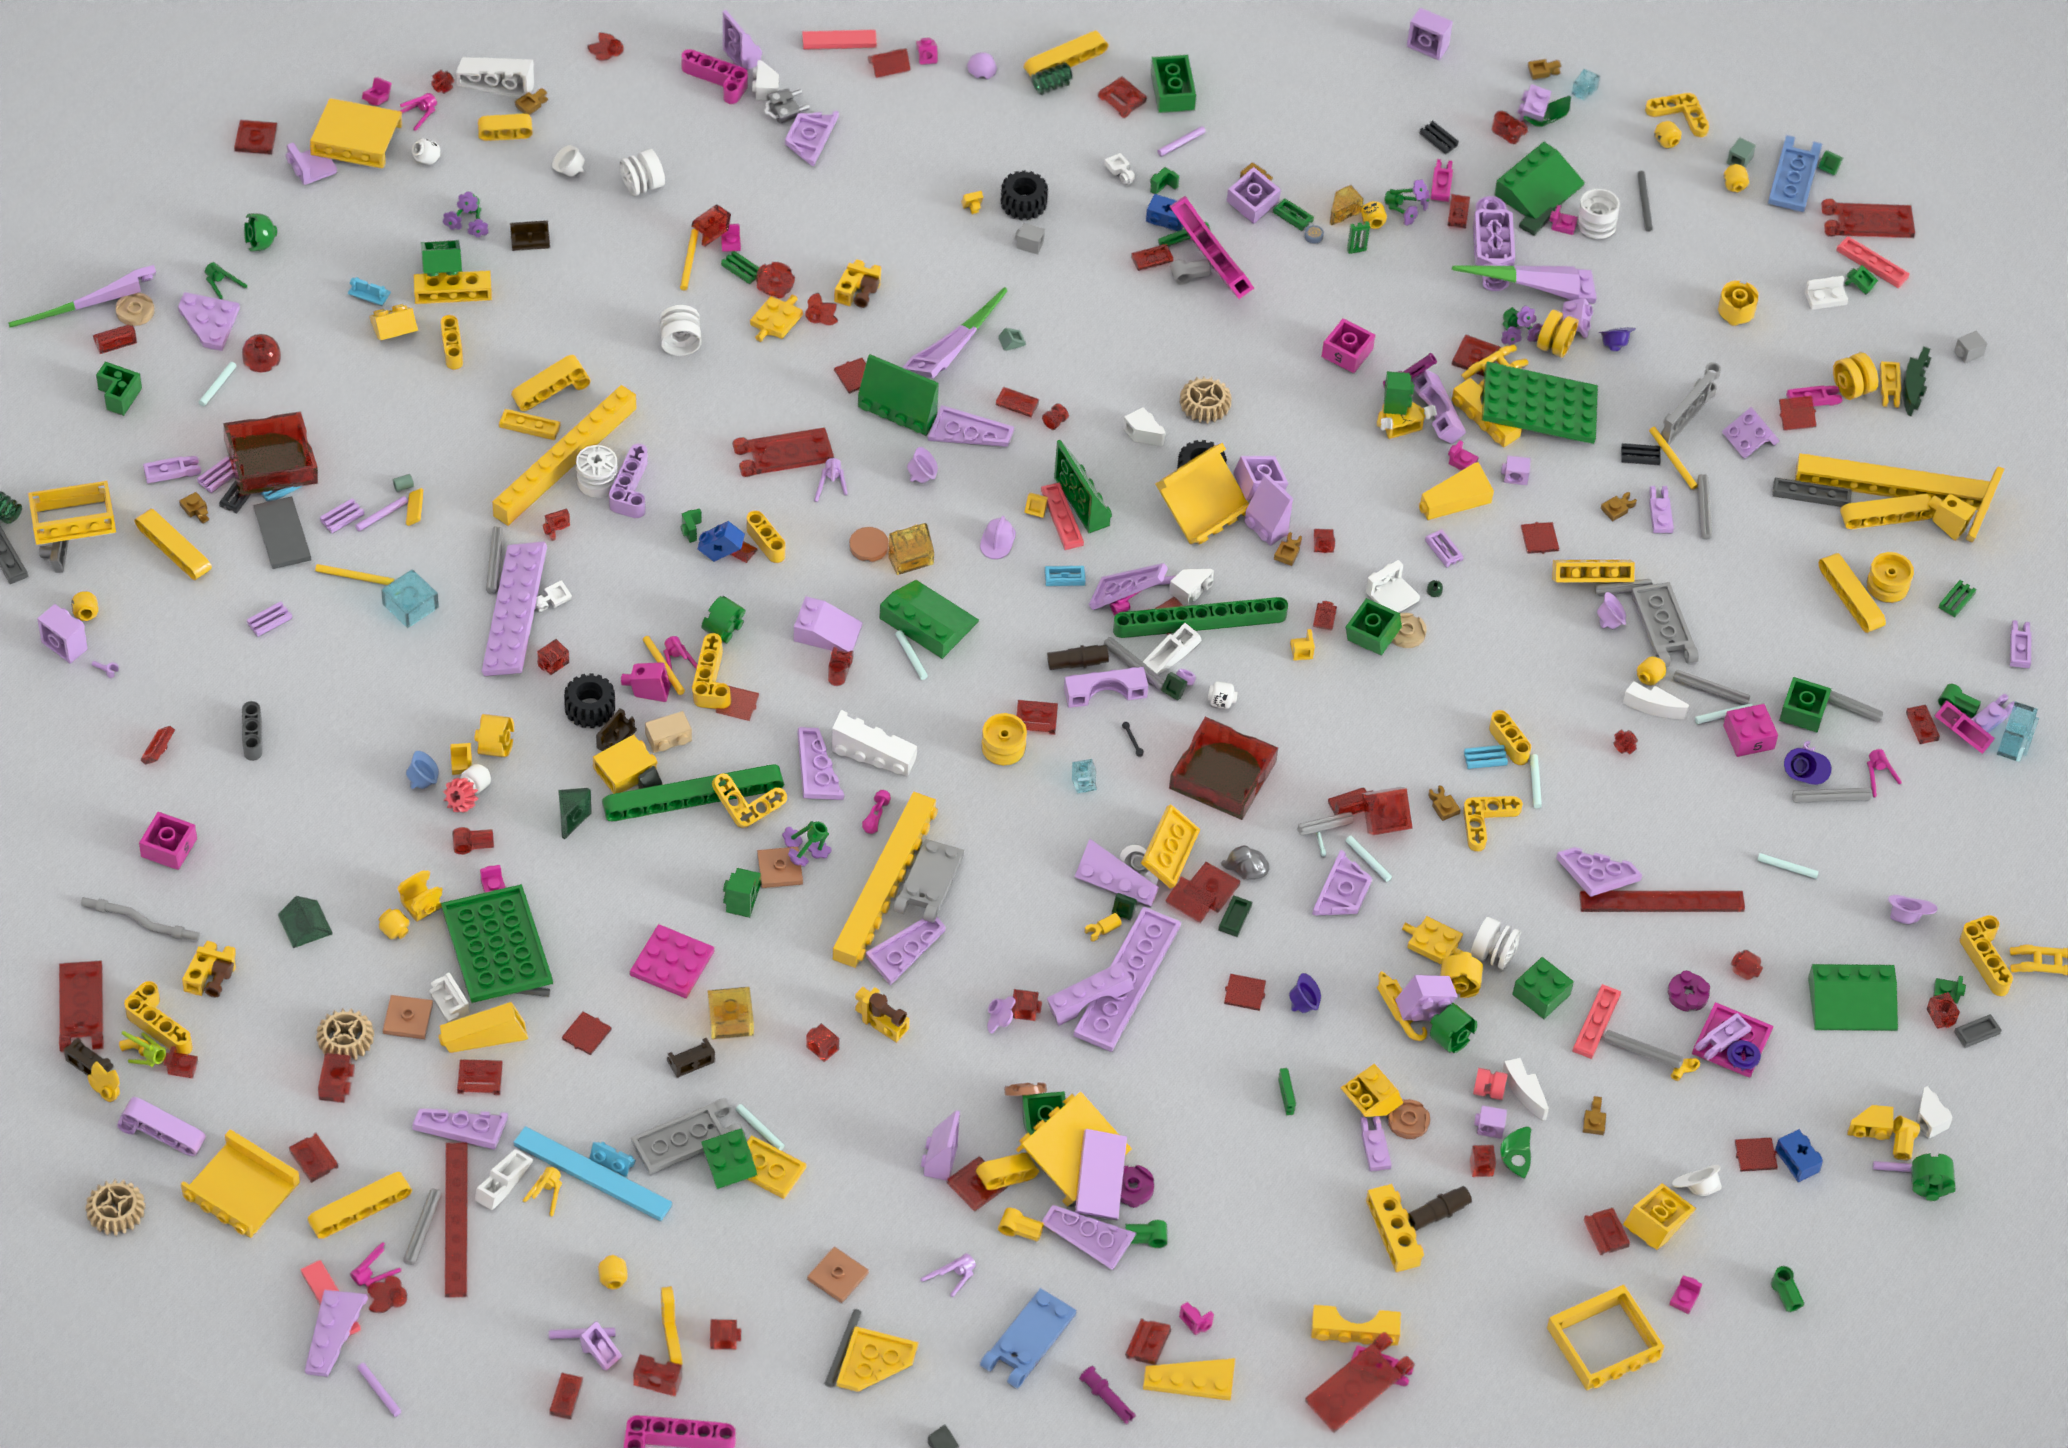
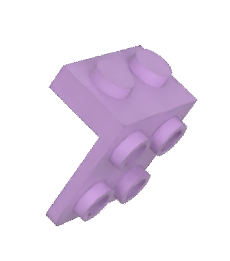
M294 142L287 145L286 159L292 165L296 176H299L304 185L337 173V167L332 159L311 155L310 150L300 153Z

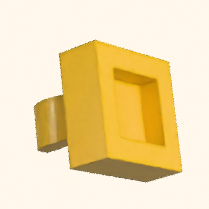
M982 190L964 194L961 201L963 208L970 207L972 214L979 213V209H981L980 204L984 198Z
M1029 493L1024 513L1043 518L1048 497Z

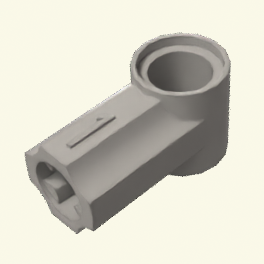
M1181 259L1174 261L1170 266L1174 279L1179 285L1187 284L1192 278L1208 276L1211 272L1208 259L1187 263Z

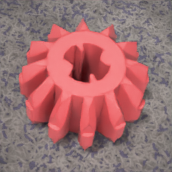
M455 778L452 782H448L446 784L447 789L443 791L446 794L444 801H448L447 808H453V812L464 813L476 806L474 801H477L479 798L475 796L478 790L473 789L474 783L468 782V778Z

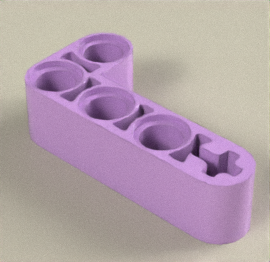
M634 444L630 448L609 491L610 509L615 513L632 518H641L646 511L645 496L635 491L648 463L647 447L643 444Z
M137 1097L130 1099L117 1123V1127L124 1133L131 1135L135 1133L136 1129H139L188 1156H196L206 1138L201 1130Z

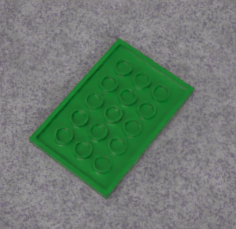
M1486 362L1482 420L1594 444L1597 427L1598 385Z
M522 884L441 903V909L471 1003L553 984V978Z

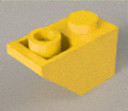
M1871 1105L1851 1120L1847 1135L1857 1138L1870 1137L1878 1140H1890L1893 1131V1107Z

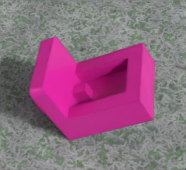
M925 37L921 38L920 41H916L919 63H937L938 55L935 40Z
M375 77L372 88L363 92L362 99L374 106L389 100L391 82Z

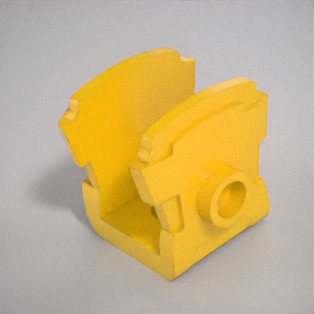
M428 870L412 875L402 881L397 888L402 905L416 922L441 908L439 901L443 889L436 886L428 890L426 886L427 880L430 877Z

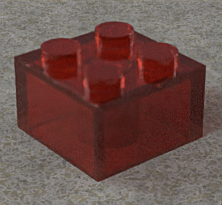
M1396 787L1362 793L1368 834L1378 835L1413 829L1407 788Z

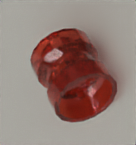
M1059 403L1052 406L1051 411H1047L1042 415L1044 424L1051 430H1055L1060 426V422H1064L1069 418L1067 409Z

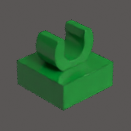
M1826 150L1818 168L1836 175L1843 157Z

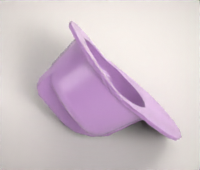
M918 447L915 450L913 458L907 465V469L911 474L910 481L916 480L920 483H925L930 479L934 480L938 471L937 463L931 453L922 447Z
M1004 516L993 519L988 523L980 542L981 552L990 559H1000L1008 555L1015 539L1016 532L1011 523L1005 520Z
M1606 592L1604 602L1597 610L1601 627L1605 628L1608 626L1611 629H1615L1622 624L1626 625V613L1622 604L1613 594Z
M1891 895L1888 898L1892 905L1891 919L1904 924L1915 923L1919 921L1923 914H1933L1938 910L1935 904L1921 899L1900 895Z

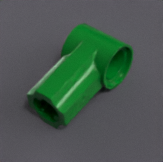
M1947 684L1938 699L1940 706L1947 700L1958 710L1971 717L1976 715L1981 705V701L1962 693V689L1955 684Z
M1153 1220L1148 1224H1125V1230L1136 1233L1130 1244H1149L1153 1248H1163L1168 1244L1167 1223L1163 1220Z
M1787 1266L1778 1267L1772 1277L1771 1287L1778 1292L1786 1311H1797L1804 1306V1301L1794 1282V1272Z

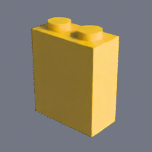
M635 735L593 756V769L613 794L624 792L637 785L638 776L649 768L656 767L658 764L656 757L653 754H649L644 742L638 740Z

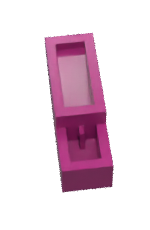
M1947 700L1934 715L1982 754L1995 739Z

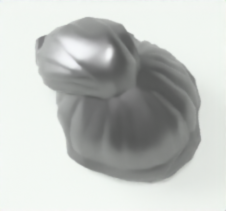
M1246 845L1233 849L1227 860L1221 862L1225 869L1235 870L1242 879H1260L1265 877L1269 871V863L1260 851L1251 849Z

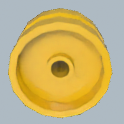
M1555 309L1551 310L1540 331L1537 348L1544 351L1552 348L1553 355L1563 358L1573 342L1579 320L1572 316H1567L1564 319L1562 312Z
M1859 352L1849 358L1845 357L1837 360L1834 363V381L1845 399L1852 400L1860 397L1862 394L1866 395L1874 392L1877 389V370L1866 353Z
M1885 552L1876 556L1867 577V589L1870 594L1880 601L1890 603L1901 601L1905 598L1914 575V567L1911 561L1904 555L1896 552Z
M1008 713L995 714L989 717L982 729L981 748L986 759L1002 766L1018 762L1024 756L1026 750L1027 729L1024 722L1019 717Z

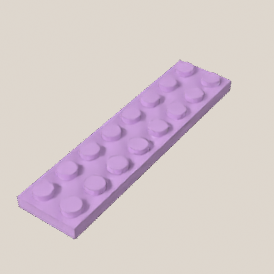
M545 541L507 546L482 667L484 676L522 673L547 550Z
M1143 906L1111 964L1113 966L1121 961L1123 962L1132 979L1134 989L1117 998L1104 996L1091 1001L1074 1031V1037L1110 1052L1113 1051L1181 927L1180 921Z

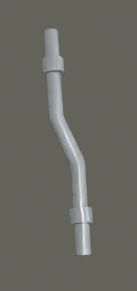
M85 897L81 899V905L96 908L100 912L110 911L128 915L148 930L169 934L177 939L199 940V932L185 930L184 927L177 925L172 927L153 923L131 907L108 903V900L104 899L94 900Z

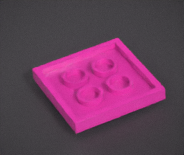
M658 924L632 966L630 976L686 999L715 952L714 947Z
M1715 1002L1695 1046L1710 1031L1738 1013L1752 1028L1749 1033L1737 1041L1745 1040L1755 1044L1762 1054L1774 1026ZM1709 1043L1701 1051H1698L1694 1046L1692 1054L1707 1060L1704 1055L1713 1045ZM1729 1047L1722 1052H1718L1716 1056L1708 1060L1751 1078L1755 1069L1753 1067L1751 1071L1749 1069L1742 1071L1741 1068H1734L1733 1064L1728 1062L1727 1051ZM1745 1051L1741 1053L1743 1061L1746 1060Z

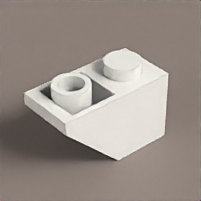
M758 60L757 68L754 67L753 79H756V81H753L752 92H756V100H767V95L779 91V74L762 60Z
M1144 407L1124 416L1123 429L1134 442L1156 446L1164 445L1166 435L1164 428L1158 425L1153 415L1148 413Z
M1182 570L1170 581L1169 593L1188 606L1192 601H1196L1205 589L1208 590L1212 586L1214 570Z
M1927 1086L1924 1088L1920 1098L1916 1122L1920 1125V1129L1925 1136L1930 1139L1949 1129L1953 1117L1951 1112L1939 1101L1937 1094L1932 1092Z

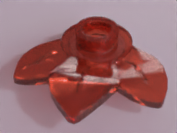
M599 33V42L587 46V49L596 55V59L601 61L618 56L624 51L622 42L608 33Z
M814 293L809 297L805 316L810 322H821L825 325H834L838 322V319L834 316L837 307L836 303L822 302L819 293Z
M388 1275L384 1283L375 1282L367 1288L369 1295L374 1299L369 1307V1311L374 1313L386 1312L392 1306L396 1308L401 1307L407 1301V1291L402 1287L401 1280L396 1276Z

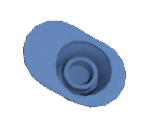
M415 751L411 764L406 771V775L411 781L410 788L418 787L425 789L431 784H436L439 774L437 764L425 752Z

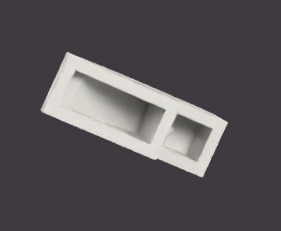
M1184 623L1173 635L1169 634L1143 663L1159 675L1193 650L1202 641L1200 635Z
M1634 681L1625 691L1623 704L1633 709L1670 719H1685L1689 708L1687 703L1656 686L1650 691Z
M1521 1058L1504 1061L1502 1073L1508 1074L1506 1082L1514 1095L1535 1116L1541 1120H1546L1549 1107L1536 1074L1527 1075Z
M514 1149L491 1170L490 1177L477 1187L475 1201L493 1210L518 1183L533 1159Z

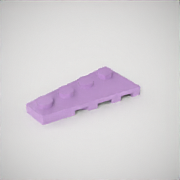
M941 405L929 433L928 441L1008 447L1014 433V427Z
M1164 563L1101 577L1089 606L1092 610H1095L1162 583L1168 568Z
M799 727L797 734L803 798L843 800L844 793L839 787L837 774H834L833 764L826 753L827 748L819 728Z
M1089 839L1074 877L1116 894L1120 893L1135 898L1137 902L1152 907L1159 887Z
M936 917L934 923L921 919L867 951L866 958L888 984L891 985L945 932V925L938 917Z
M419 1109L413 1122V1130L495 1150L508 1120V1113L490 1115V1112L468 1114V1111L448 1113V1110Z
M1052 1205L1042 1220L1046 1227L1111 1270L1115 1268L1136 1235L1135 1232Z
M324 1290L305 1367L307 1375L329 1376L344 1341H347L350 1335L349 1331L354 1321H357L363 1304H366L368 1300L367 1294Z

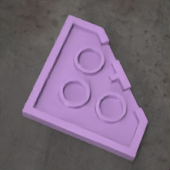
M184 292L178 309L180 314L187 320L194 334L200 339L203 347L223 351L239 312L240 304Z
M1576 847L1557 853L1556 859L1590 897L1639 882L1642 878V874L1631 862L1622 860V863L1612 861L1610 856L1595 852L1594 855L1582 853V849Z

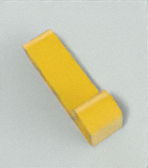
M568 355L513 389L511 396L521 411H528L570 384H573L575 389L582 390L589 386L591 380L575 355Z
M716 633L706 635L703 640L692 685V693L696 706L722 710L727 709L731 705V694L727 684L716 682L723 655L722 640Z
M1987 915L1967 922L1960 936L1961 945L1993 994L1997 996L2007 995L2013 982V976L1991 943L1996 937L2000 924L1999 920L1992 915Z
M152 981L143 982L125 999L124 1006L127 1019L179 1056L190 1054L193 1048L190 1032L156 1008L160 1002L157 984Z

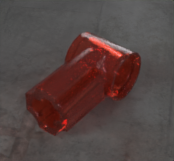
M459 827L452 832L453 849L456 854H468L472 849L494 848L492 829L470 831L468 828Z

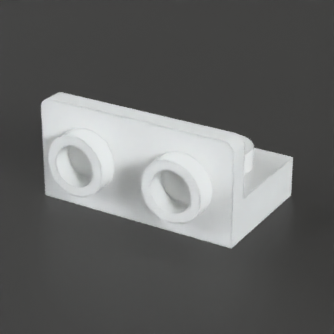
M1843 276L1813 279L1807 282L1805 295L1811 310L1848 304V297L1843 288Z

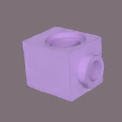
M1507 456L1506 463H1502L1501 474L1505 475L1504 483L1527 485L1531 458Z
M1482 1106L1480 1114L1476 1113L1474 1126H1478L1477 1135L1502 1139L1507 1110Z

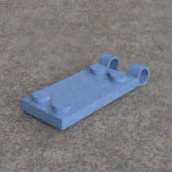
M1786 135L1768 204L1804 212L1822 143L1813 141L1810 152L1794 148L1795 137Z
M1040 1288L994 1347L984 1355L980 1366L990 1372L998 1361L1002 1360L1014 1368L1007 1383L1018 1389L1075 1317L1077 1310Z

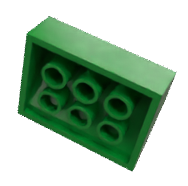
M1543 141L1497 179L1494 196L1524 216L1529 214L1537 219L1550 207L1556 209L1557 205L1565 202L1584 186L1585 182L1557 149Z
M869 354L858 393V407L927 436L937 416L939 383Z
M1058 440L1054 470L1056 482H1060L1066 498L1088 533L1109 527L1110 518L1112 517L1111 509L1104 504L1101 493H1097L1092 479L1086 475L1084 466L1079 464L1065 444Z
M914 580L893 591L880 604L879 619L898 631L902 630L904 635L941 659L979 622L978 618L918 580Z
M1812 964L1808 982L1815 1030H1898L1895 965Z

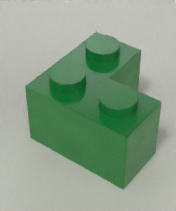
M105 361L96 374L98 390L106 392L104 394L106 410L124 416L142 390L140 373Z
M1387 371L1383 413L1407 415L1408 407L1411 408L1412 396L1410 395L1414 393V384L1411 381L1410 373Z
M737 868L735 873H731L729 880H725L723 892H725L723 904H726V913L751 917L761 886V873Z

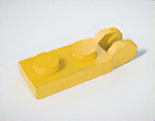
M1880 362L1882 407H1887L1889 402L1888 395H1893L1894 407L1899 408L1901 394L1899 362Z

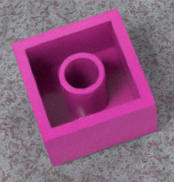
M1342 318L1323 342L1321 357L1355 373L1373 351L1376 335Z
M1765 704L1726 712L1723 726L1737 757L1775 749L1778 733Z
M157 812L139 842L141 857L179 870L197 840L195 824Z

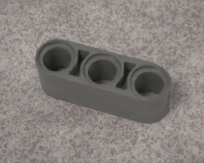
M248 701L242 706L243 751L245 758L251 761L258 760L262 756V716L260 705L255 701Z

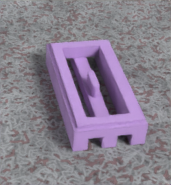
M226 457L199 476L197 481L207 491L212 493L236 475L234 468L239 469L240 467L238 465L234 467L233 464L235 463L233 461L230 462V459Z
M352 498L322 515L320 521L331 533H334L363 516L364 510L360 509L358 503L355 504V500Z
M1442 529L1426 536V543L1446 568L1451 563L1454 565L1457 561H1463L1464 556ZM1447 547H1448V548L1450 549V551L1454 554V557H1453L1452 554L1448 551Z
M279 602L247 619V624L259 637L291 620L292 614L288 612V609L283 606L282 602Z

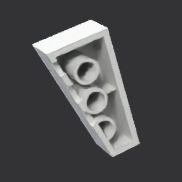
M462 57L456 71V84L461 87L519 99L526 93H531L534 87L533 59Z
M840 711L832 728V752L855 759L858 762L874 765L877 768L893 771L899 775H909L917 756L916 745L895 735L889 737L882 729L875 727V729L863 724L864 720L858 717L854 720L847 716V712Z

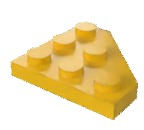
M855 1326L837 1380V1387L859 1392L912 1366L919 1342Z

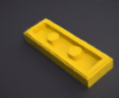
M504 409L499 421V427L555 440L561 427V422Z

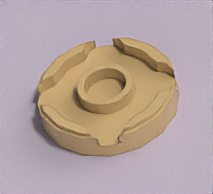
M143 293L121 297L116 304V316L122 323L130 326H139L147 323L155 313L152 299Z
M1400 613L1402 628L1392 640V643L1402 648L1419 646L1424 641L1427 632L1426 624L1420 617L1417 618L1412 613Z

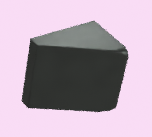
M654 766L638 776L639 789L663 785Z
M943 1425L928 1436V1445L931 1448L959 1447L946 1425Z

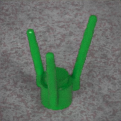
M215 262L209 263L205 268V274L208 276L206 281L211 284L219 299H223V296L214 281H221L224 276L244 288L248 287Z

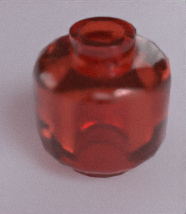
M1746 949L1741 952L1738 951L1730 964L1733 966L1732 971L1746 980H1751L1754 976L1758 977L1763 969L1761 958Z

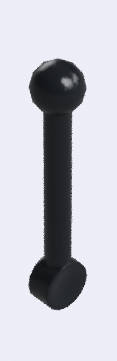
M1123 722L1122 728L1126 729L1136 749V756L1142 757L1144 750L1139 748L1129 728L1130 724Z

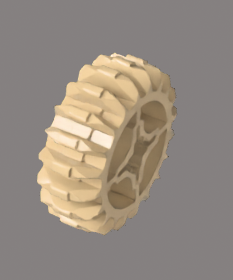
M1203 376L1202 379L1196 377L1194 381L1189 380L1180 393L1182 411L1185 412L1186 417L1191 416L1192 421L1198 419L1199 423L1203 420L1207 424L1209 420L1216 422L1217 418L1222 420L1223 416L1227 415L1228 410L1231 408L1232 396L1229 388H1226L1225 383L1220 384L1219 379L1214 381L1212 376L1210 379H1206Z
M342 1008L339 1013L334 1010L333 1015L327 1014L326 1020L321 1019L320 1026L317 1028L316 1039L318 1047L322 1050L324 1056L329 1055L331 1060L337 1057L338 1062L345 1059L348 1063L349 1058L357 1060V1055L364 1057L365 1051L370 1050V1045L374 1042V1029L372 1028L371 1021H368V1017L366 1015L362 1016L360 1011L354 1013L351 1008L348 1012H345ZM335 1031L333 1037L329 1039V1035L331 1034V1032ZM361 1031L362 1034L360 1038L356 1040L355 1037H357V1033Z
M114 1179L111 1184L105 1181V1186L98 1184L97 1191L91 1190V1197H87V1204L85 1206L87 1219L93 1227H97L99 1233L105 1230L107 1235L111 1231L116 1236L118 1231H122L125 1234L127 1228L133 1230L134 1224H140V1218H144V1196L140 1194L138 1187L134 1188L132 1182L126 1185L124 1179L120 1183H117V1180Z

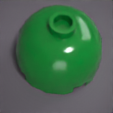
M248 213L246 215V218H249L248 223H244L245 242H250L252 248H248L249 251H262L269 248L274 241V237H277V227L264 214Z

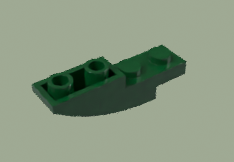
M1923 347L1918 359L1910 357L1904 376L1902 394L1908 416H1912L1914 409H1919L1922 401L1919 398L1920 396L1924 397L1928 387L1925 386L1926 377L1924 376L1926 370H1924V367H1929L1932 357H1929L1931 349Z

